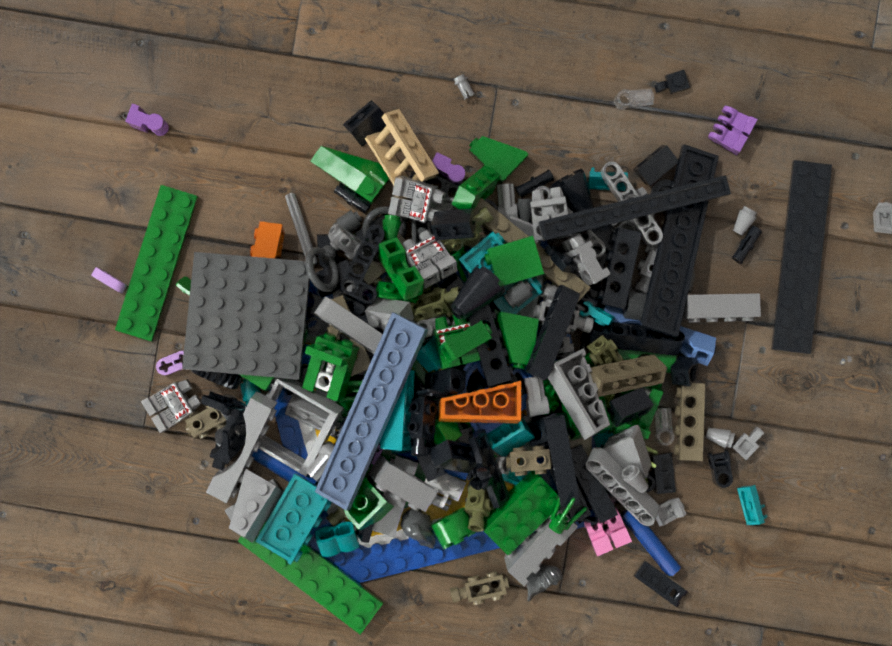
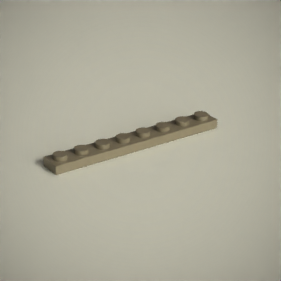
M480 198L477 207L473 210V216L478 214L479 210L485 206L494 219L482 225L491 233H499L505 240L504 244L529 237L483 198ZM535 242L544 271L543 276L557 287L562 284L580 293L579 302L591 287L574 273L562 272L544 249Z

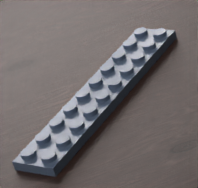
M394 312L390 316L315 490L317 494L345 510H350L429 330Z

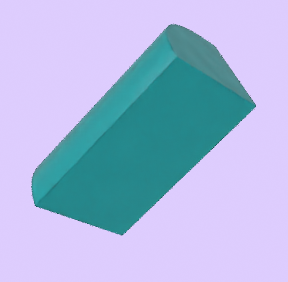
M522 417L518 424L503 423L487 434L492 450L501 457L507 456L509 452H513V448H519L535 438L532 430Z

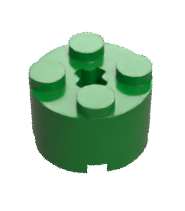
M465 507L454 511L452 514L441 518L431 525L443 549L453 544L456 545L464 541L466 536L469 537L476 533L468 529L471 517L465 511Z

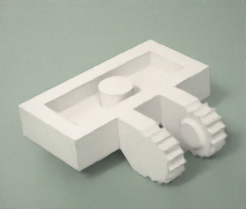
M445 474L430 482L427 479L424 481L438 493L444 495L441 498L440 507H444L448 497L458 501L466 482L449 474Z

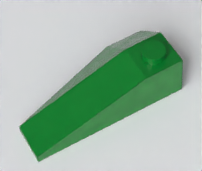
M320 146L310 160L311 163L353 192H356L361 198L372 205L390 181L380 163L324 146Z
M364 476L350 510H344V512L358 530H362L380 521L394 506Z

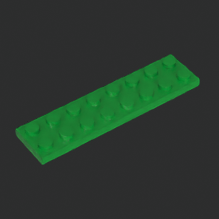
M160 185L116 324V331L153 342L198 196Z
M260 532L253 543L243 537L239 538V543L360 635L384 603L328 559L322 557L320 553L309 545H303L300 550L303 554L299 561H294L290 565L286 559L256 542Z

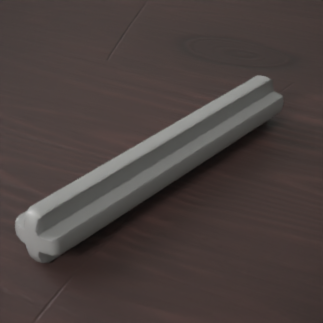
M290 193L285 198L306 258L308 251L313 246L296 195ZM316 255L313 258V265L318 263Z

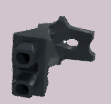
M210 391L208 396H202V404L221 411L227 421L224 427L216 431V446L210 453V457L214 458L212 467L223 471L225 465L231 461L245 444L246 423L243 413L247 405L235 397H226Z

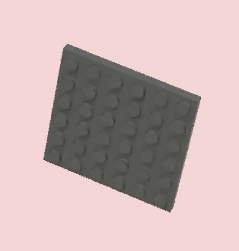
M194 252L182 369L300 380L310 285L305 261Z

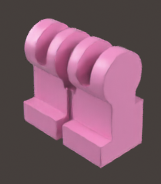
M616 507L618 515L604 522L608 526L605 530L602 527L603 523L599 524L598 522L591 526L590 522L584 521L592 547L597 556L613 550L611 542H613L616 548L632 542Z

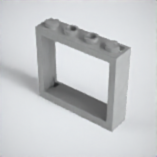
M275 378L270 385L272 387L271 392L266 394L270 399L277 401L283 387L329 413L306 460L269 437H260L259 441L262 442L259 447L260 450L306 477L308 475L306 469L318 457L321 446L328 441L344 408L315 390L311 392L303 389V383L296 379Z

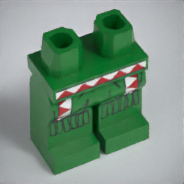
M452 315L455 325L449 327L446 316L435 319L436 330L433 332L441 370L480 361L477 348L451 364H448L438 348L445 341L471 327L470 322H467L466 319H458Z

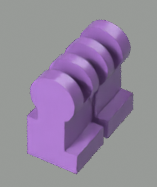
M131 105L125 122L132 128L148 133V130H151L158 136H163L168 132L169 125L160 115H148L140 106Z
M724 106L722 112L729 116V118L719 115L717 120L723 125L714 124L713 129L721 135L710 132L708 138L733 154L738 155L758 119L744 115L732 107ZM725 126L731 127L732 130H728Z
M437 152L432 162L439 175L456 185H460L465 177L464 168L460 165L451 164L452 159Z

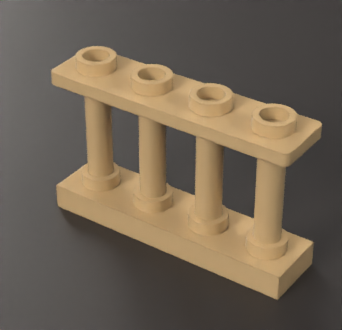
M400 109L385 113L381 118L386 127L381 132L368 135L365 140L392 184L394 185L396 177H408L405 170L409 165L412 166L416 173L412 178L414 180L423 182L436 177L439 174L438 170ZM390 133L396 140L391 148L385 140ZM400 148L406 157L401 164L395 156Z

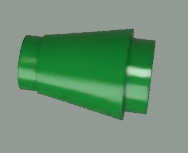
M385 215V219L382 220L384 242L398 236L402 223L399 216Z

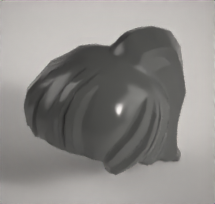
M411 508L404 513L401 528L405 535L418 541L422 546H427L431 549L435 547V537L432 533L430 516L421 509L415 511Z
M541 564L539 566L540 570L536 574L532 572L526 578L529 581L526 584L528 601H531L540 592H544L551 585H557L559 580L563 578L561 570L553 565Z

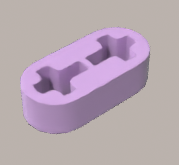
M98 267L91 274L94 278L120 293H123L127 287L125 283Z
M179 351L160 359L156 364L158 373L170 375L182 370L183 363L176 364V361L181 359L180 355H183L184 351ZM164 361L166 364L173 363V366L168 367L167 372L161 369Z

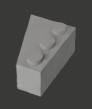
M382 455L379 456L368 474L376 482V487L385 493L387 490L392 492V497L400 502L403 499L409 502L408 506L415 511L421 509L426 512L438 493L432 486L404 471L400 466L387 461Z
M245 469L229 529L253 543L284 492L272 483Z

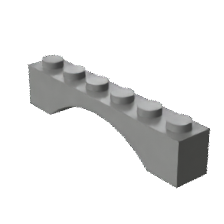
M257 391L250 398L243 413L246 423V441L242 454L234 463L215 474L206 493L225 503L230 498H235L239 491L237 485L242 483L246 467L249 468L254 460L252 454L258 451L262 443L259 441L260 437L265 436L269 429L267 423L269 420H273L277 412L274 409L277 404L276 401Z

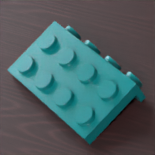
M492 232L463 255L459 261L469 273H471L476 265H479V268L484 266L492 272L491 265L487 266L484 254H487L486 250L489 248L503 245L505 240L499 233L495 234ZM532 278L522 280L523 283L527 281L531 285L533 296L519 307L516 306L514 308L509 305L503 296L507 294V290L518 282L505 285V293L493 303L501 312L517 314L543 293L541 291L542 285L536 278L533 280Z
M296 473L293 475L256 539L257 543L286 559L290 565L294 561H299L303 554L300 550L304 544L308 545L313 537L310 534L314 527L317 529L323 519L320 517L322 512H327L332 504L331 501L315 492L317 485Z

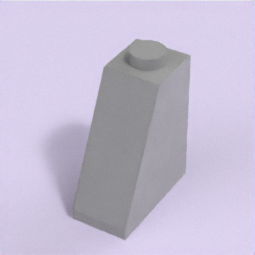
M635 425L610 436L603 449L623 469L629 465L637 466L643 477L646 478L652 464L640 427Z

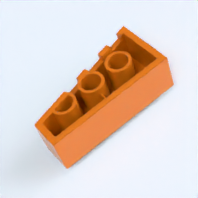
M260 221L259 227L254 232V239L256 241L255 245L251 246L250 256L274 259L281 257L285 235L283 224Z
M521 381L441 398L439 402V422L518 424L521 421Z

